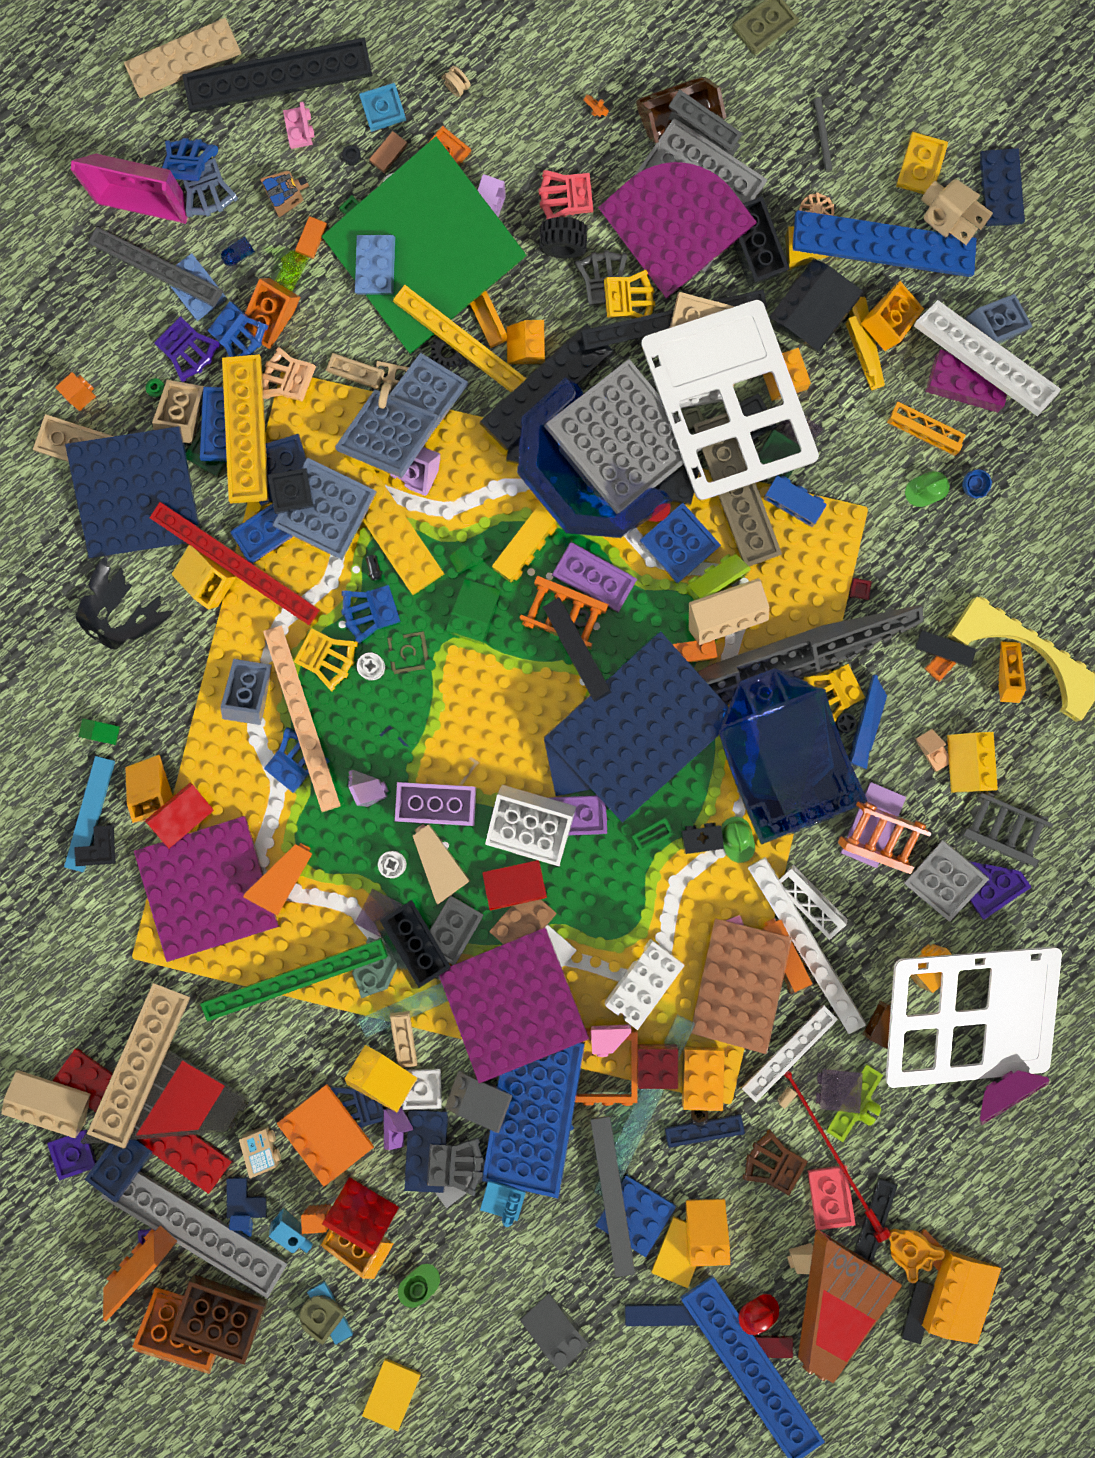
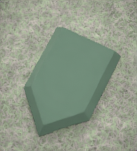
M368 937L366 943L371 942V941L376 940V939L371 938V937ZM386 944L384 946L388 954L387 958L359 967L352 972L361 998L386 990L389 987L398 964Z

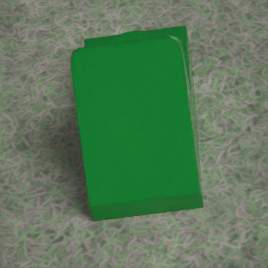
M481 538L467 547L463 545L449 558L459 574L491 557V553Z

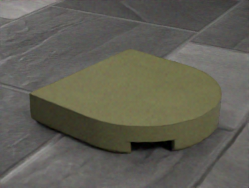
M313 1296L303 1304L300 1310L301 1326L307 1334L323 1345L345 1316L347 1310L328 1296Z

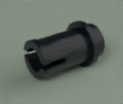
M377 555L367 556L365 560L369 570L368 577L372 581L381 579L383 571H380Z

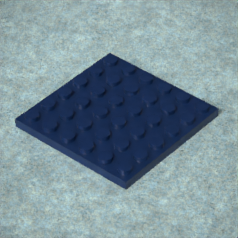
M181 426L65 444L89 558L185 544L186 542L150 519L159 502H162L200 528Z

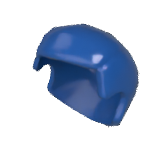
M972 470L963 478L962 487L969 497L975 499L982 498L990 491L992 480L990 475L984 470Z

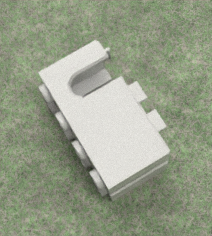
M650 939L644 947L643 954L637 961L631 964L604 1001L605 1006L617 1015L622 1013L624 1020L638 1030L685 965Z

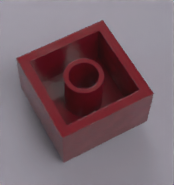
M638 1044V1089H678L677 1044Z

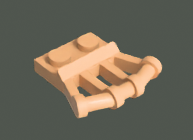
M278 347L274 356L269 361H266V369L264 374L262 373L263 399L284 396L303 401L316 366L312 363L291 358ZM282 357L290 362L289 367L277 363ZM273 370L286 373L284 379L271 376ZM269 383L281 385V387L269 389Z

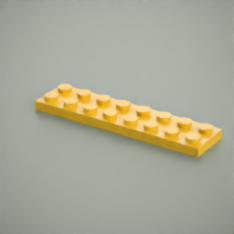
M258 354L222 358L229 502L234 504L267 501L269 497L261 356Z
M347 456L330 468L377 492L363 522L412 595L444 575L371 465Z

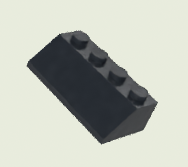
M412 900L373 921L412 989H419L451 968Z

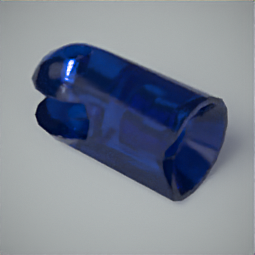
M244 236L224 249L221 253V259L225 265L234 266L255 251Z

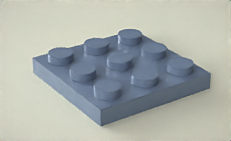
M420 353L392 390L390 396L440 415L442 421L467 387L468 381Z

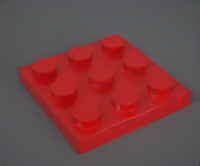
M349 1177L322 1225L373 1255L399 1207Z

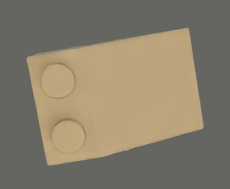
M167 380L152 422L153 429L159 430L181 426L183 442L192 444L197 431L204 386Z

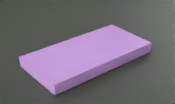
M869 782L861 803L870 802L876 805L879 810L899 816L906 797ZM860 808L856 813L846 838L852 836L863 814ZM870 816L859 838L861 844L865 845L866 842L868 843L880 819L879 817ZM887 821L875 845L876 849L881 851L882 848H885L895 823ZM843 848L840 852L874 868H877L879 862L851 853Z

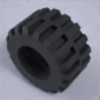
M570 217L547 219L540 225L539 249L542 253L555 258L567 259L581 256L587 250V225Z

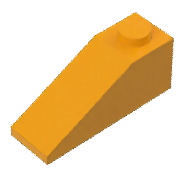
M1003 641L1000 643L998 685L1000 702L1020 703L1026 691L1021 643Z

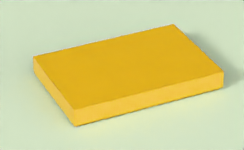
M912 132L896 187L925 194L931 184L938 180L948 142Z
M673 1216L651 1273L688 1288L696 1266L691 1267L687 1260L686 1221Z
M385 1358L362 1416L398 1431L421 1373Z

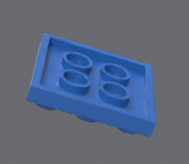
M684 503L679 505L640 540V543L677 584L721 546Z
M625 1174L621 1181L631 1248L646 1257L675 1210L676 1205ZM604 1209L596 1223V1227L609 1234Z

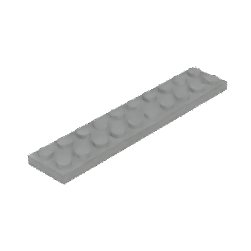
M140 1171L117 1203L104 1194L101 1195L103 1199L152 1229L156 1230L161 1225L177 1240V1244L266 1298L269 1297L289 1263L241 1232L229 1230L228 1224Z

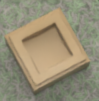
M789 1086L780 1095L777 1102L785 1109L797 1093Z

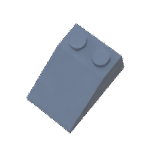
M1015 294L982 306L964 318L998 344L1033 327Z
M233 659L220 707L222 719L261 725L271 665Z

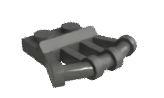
M604 250L603 253L597 254L596 252H591L589 256L582 260L574 261L576 269L585 281L589 306L606 304L604 279L606 277L600 278L597 261L605 260L608 277H623L627 253L618 254ZM611 260L621 262L617 276H613ZM590 263L593 264L595 279H590L584 269Z
M473 1138L456 1145L430 1144L427 1185L455 1187L475 1196L476 1186L483 1175L481 1163L484 1162V1157H482L478 1145L480 1143L479 1138ZM471 1146L474 1156H456V1151ZM455 1162H474L473 1171L455 1170ZM454 1176L472 1177L468 1187L454 1181Z

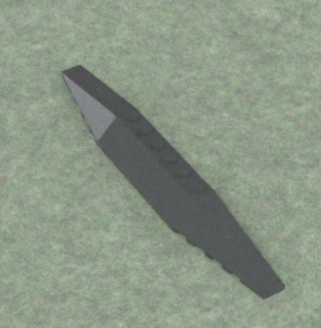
M921 605L822 625L719 661L698 671V674L726 705H730L804 679V677H810L839 666V662L847 658L851 660L857 657L856 654L864 649L870 650L874 648V644L881 640L885 642L893 638V634L899 631L903 633L924 622L923 608Z

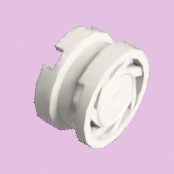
M365 653L358 659L357 671L366 680H377L384 674L385 663L377 654Z
M397 851L385 852L378 861L379 871L387 878L399 877L406 869V859Z

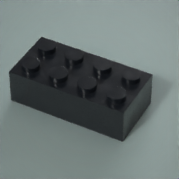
M763 196L743 203L757 223L733 243L749 287L780 276L789 270Z

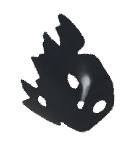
M105 556L95 568L89 581V587L95 594L84 596L81 599L76 613V620L91 638L110 649H118L125 643L126 639L136 640L155 629L172 615L173 610L156 612L161 604V596H158L144 608H141L140 604L124 625L111 628L107 620L110 613L118 606L133 585H125V576L123 575L122 568L119 569L116 576L109 583L108 576L111 567H107L108 557ZM105 607L107 609L106 618L100 620L98 614ZM140 615L146 616L142 623H136V619ZM88 630L93 631L99 638L93 636ZM98 630H103L104 634L102 635Z

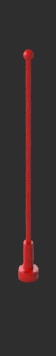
M787 1071L784 1076L789 1079L865 1208V1214L876 1231L874 1233L875 1239L878 1243L887 1240L891 1236L890 1231L887 1227L883 1228L873 1210L867 1206L791 1077L792 1073Z

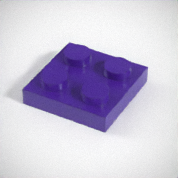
M87 1129L80 1131L76 1138L65 1136L47 1143L59 1181L91 1170L97 1163Z

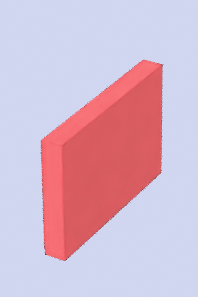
M840 1166L807 1170L816 1230L854 1226L855 1218L850 1185Z

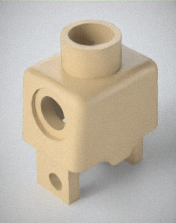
M957 179L952 180L945 188L937 181H934L921 199V201L929 206L924 215L925 222L945 238L952 234L965 245L969 243L978 228L981 230L993 213L977 201L980 197L978 193Z

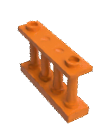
M537 576L534 584L537 586L538 592L528 616H520V621L523 622L522 625L531 629L535 626L558 636L549 618H547L545 624L534 620L545 593L547 594L548 591L555 594L554 597L556 599L559 597L562 602L565 599L573 601L570 617L574 623L580 608H583V606L591 608V614L581 636L587 648L591 649L592 643L587 641L598 615H601V613L606 614L609 604Z
M857 802L856 805L863 811V814L852 836H849V838L841 836L838 844L846 851L911 874L914 867L909 863L908 857L920 833L927 836L931 835V832L926 829V825L917 820L914 823L879 810L876 805L870 802L865 804ZM870 816L879 817L880 819L868 843L866 842L865 845L861 844L859 838ZM887 821L895 823L896 826L885 848H882L881 851L876 849L875 845ZM906 827L913 830L901 855H898V857L894 856L892 850L903 828Z

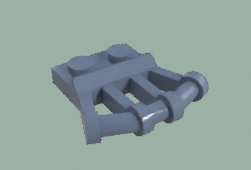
M215 158L205 163V169L202 171L199 181L183 180L187 191V217H193V215H206L208 217L216 211H224L223 209L232 201L236 202L238 200L236 194L223 181ZM217 185H220L228 194L221 201L215 188ZM210 188L215 204L208 206L203 190ZM195 193H198L202 207H193Z

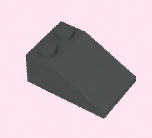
M458 1070L445 1108L460 1117L499 1133L513 1095L489 1081L478 1083L475 1073Z
M550 1293L544 1296L520 1319L545 1356L559 1371L589 1345L588 1335Z

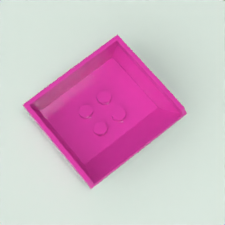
M96 153L71 161V171L96 204L186 224L188 217L186 214L184 192L170 170Z

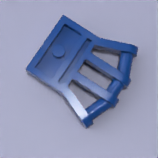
M183 138L173 142L167 140L165 141L167 156L162 168L170 170L175 179L199 181L201 173L205 169V163L212 156L215 157L217 155L218 147L214 144L204 143L201 139L192 141L189 138ZM192 148L190 155L185 156L186 151ZM174 149H179L177 155H173ZM203 150L204 152L198 157L199 151Z
M230 301L208 329V332L225 347L229 357H236L231 345L232 342L243 351L238 356L254 355L253 352L257 347H261L265 329L267 330L269 325L249 318L236 304ZM246 323L258 326L255 336L245 327ZM240 331L250 339L251 343L248 347L237 337Z
M389 585L367 592L342 591L343 608L341 613L345 616L346 628L353 633L358 644L377 629L401 622ZM351 597L367 598L368 600L366 603L350 607ZM370 608L372 615L356 620L353 619L352 613ZM374 620L375 624L364 633L357 627V625Z
M286 727L280 749L264 767V770L292 793H295L310 774L308 769L305 770L303 768L306 764L304 757L299 763L293 760V757L301 749L299 740L288 755L285 754L289 738L298 740L296 732L292 731V728ZM325 758L326 763L328 764L330 761L328 758Z

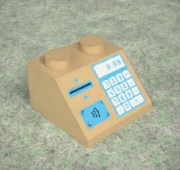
M269 1126L248 1131L239 1139L249 1178L276 1168L281 1160L280 1152L278 1149H275L274 1145L276 1141L275 1133L273 1130H270Z

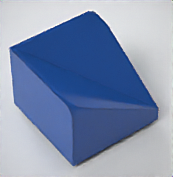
M232 1215L230 1217L229 1230L242 1231L249 1237L252 1236L253 1222L250 1216Z

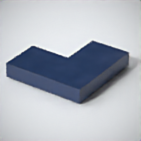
M228 1177L226 1179L227 1219L232 1215L250 1216L251 1218L267 1217V1196L248 1197L247 1177Z

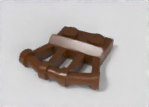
M768 1129L766 1131L767 1134L753 1143L751 1153L747 1154L745 1158L747 1159L746 1169L742 1179L767 1183L790 1196L808 1160L785 1148L774 1133ZM773 1140L782 1153L779 1156L764 1146ZM760 1152L777 1161L774 1168L756 1159ZM754 1164L769 1172V1177L753 1175Z

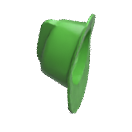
M932 471L925 473L908 483L905 489L906 499L916 507L928 506L946 497L950 487L949 481L940 472Z
M731 817L727 819L721 827L724 850L727 857L732 861L744 863L755 852V842L751 827L743 818Z
M422 1264L411 1272L399 1285L398 1298L400 1302L409 1308H415L425 1303L439 1287L440 1274L433 1265Z

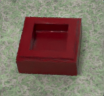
M852 578L849 597L869 600L872 581Z

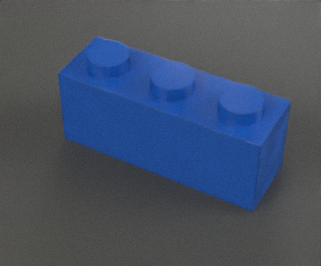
M778 475L763 498L810 527L816 524L827 505L821 497L808 494L804 487L791 484V480L787 477H779Z

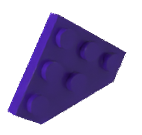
M971 862L989 877V880L970 899V903L982 920H985L1031 888V885L1021 871Z

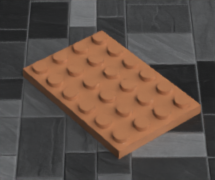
M716 918L690 1033L767 1054L792 937Z

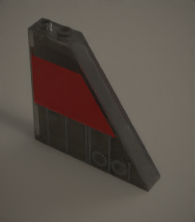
M168 1049L129 1140L228 1132L229 1129L233 1130L238 1122L236 1117L239 1112H244L249 1104L247 1101L248 1096ZM87 1132L81 1140L82 1144L106 1142L88 1135Z

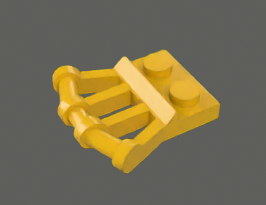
M647 269L631 277H606L604 279L607 318L630 317L635 319L652 315L653 308L656 306L655 301H653V293L655 292L648 279ZM640 278L644 286L630 287V282ZM631 294H645L646 301H631ZM632 307H645L644 315L632 311Z
M311 628L294 663L316 673L324 684L333 691L340 681L347 678L349 668L354 665L355 647H357L358 642L335 640ZM331 646H347V656L345 657L331 650ZM327 654L344 662L341 669L324 661ZM322 665L336 672L337 675L329 681L319 669Z
M845 664L826 675L804 677V682L807 683V699L811 701L814 713H817L824 720V702L821 704L818 697L830 690L833 691L835 697L825 701L826 707L836 702L839 703L836 710L829 715L831 725L835 723L844 709L865 698L849 664ZM814 681H828L829 685L815 692Z

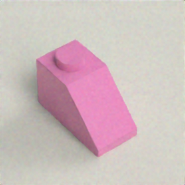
M631 1025L591 1026L592 1054H597L598 1057H606L609 1053H613L631 1033Z

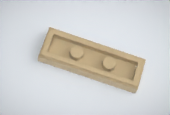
M332 353L326 368L328 373L377 390L385 374L382 369Z
M410 1011L390 1013L397 1064L402 1068L417 1066Z

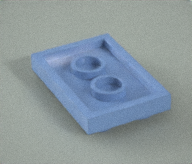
M357 235L355 293L357 295H393L394 235Z
M192 253L175 265L217 286ZM170 286L197 321L227 299L222 293L216 306L212 307Z

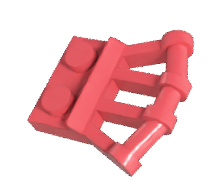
M548 170L543 171V181L538 192L541 196L540 208L543 209L547 219L593 212L590 173L563 175ZM550 180H556L566 183V185L549 186ZM567 192V198H548L549 194ZM568 205L567 208L553 214L550 208Z

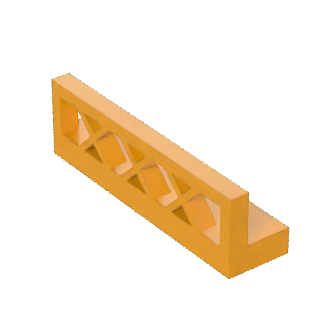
M485 291L470 303V306L490 348L507 341V333L487 291Z
M900 402L896 403L887 423L954 456L960 452L963 446L962 442L966 436ZM898 409L906 411L908 418L897 413ZM912 419H923L925 426L913 421ZM930 427H939L942 434L930 429ZM953 434L959 437V440L956 442L947 436Z

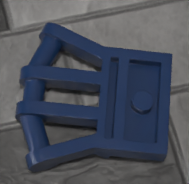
M329 1086L336 1096L338 1093L353 1094V1099L341 1103L344 1107L356 1104L357 1112L350 1113L353 1119L360 1118L358 1123L360 1128L384 1121V1105L353 1088Z

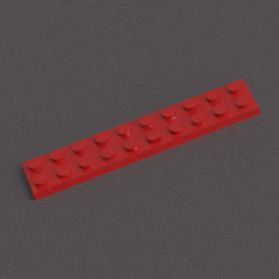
M75 1048L52 1081L90 1093L88 1107L97 1112L113 1073L80 1049ZM146 1099L147 1103L151 1104L152 1106L155 1105L152 1101ZM142 1109L136 1124L141 1127L150 1112ZM134 1128L131 1134L151 1149L155 1156L208 1194L233 1161L192 1130L136 1135L139 1130Z

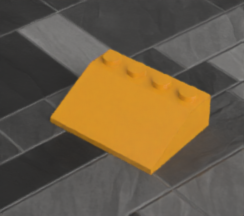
M945 1249V1258L942 1261L940 1271H938L922 1326L928 1333L945 1339L978 1344L1001 1267Z

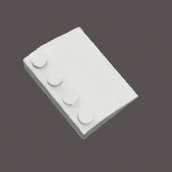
M502 785L497 794L485 844L560 866L576 806Z

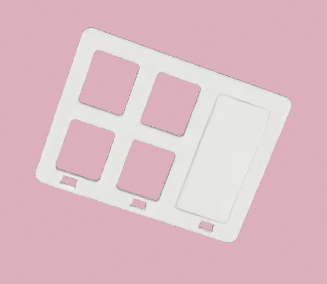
M754 300L647 335L643 338L641 343L694 493L698 499L705 500L816 462L819 454L763 302ZM658 357L661 366L655 368L652 358ZM771 372L775 378L783 405L745 417L740 408L733 384ZM718 390L730 422L691 435L685 423L679 402ZM674 412H678L681 420L676 424L672 416ZM789 420L801 452L765 465L761 464L750 432ZM730 438H736L747 470L711 483L707 482L696 450ZM698 467L701 477L695 479L691 468Z
M1056 947L904 958L896 961L893 974L886 1083L890 1087L895 1088L1003 1077L1010 1071L1015 1073L1018 1070L1032 1074L1046 1072L1051 1062L1062 957L1061 951ZM1030 954H1039L1038 959H1031ZM983 958V963L975 964L974 959ZM917 963H927L926 968L918 969ZM990 968L987 1006L983 1009L955 1011L958 972L960 970ZM942 972L939 1010L936 1013L906 1015L909 976L919 973ZM985 1023L982 1061L975 1064L950 1066L953 1028L961 1025ZM937 1028L934 1066L932 1068L901 1071L904 1033L908 1030Z

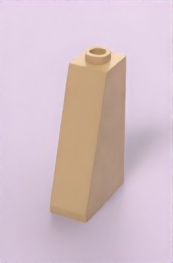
M422 824L414 830L416 834L413 835V839L435 901L439 904L471 880L431 825L425 826Z

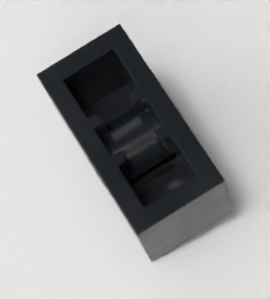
M715 822L706 823L704 828L698 829L696 825L685 826V830L681 831L684 854L724 849L721 826H716ZM701 832L703 833V835H707V839L704 840V843H702L700 840H697V837L700 836Z

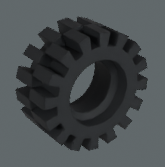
M439 337L437 339L434 338L433 344H431L433 360L450 370V367L455 369L457 365L460 366L462 364L461 361H464L465 357L458 351L452 357H444L441 354V350L448 344Z

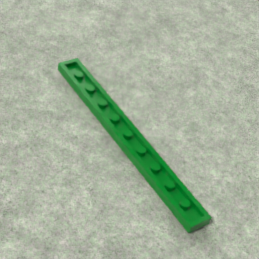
M382 938L208 999L201 1002L200 1005L208 1022L388 957Z

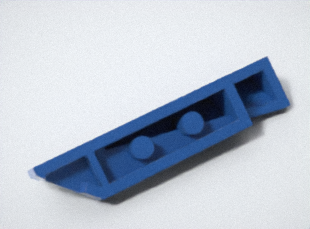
M875 674L872 675L847 763L863 769H867L869 751L872 750L887 698L878 680V676Z

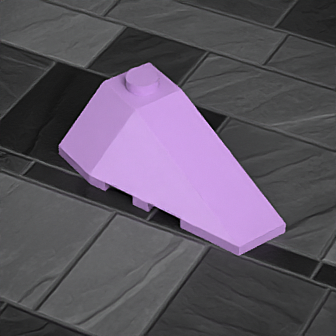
M423 447L402 478L393 474L390 475L393 478L398 477L409 490L426 496L439 471L440 453Z
M355 770L349 771V789L357 806L368 807L388 797L387 792L389 790L385 781L381 782L380 779Z

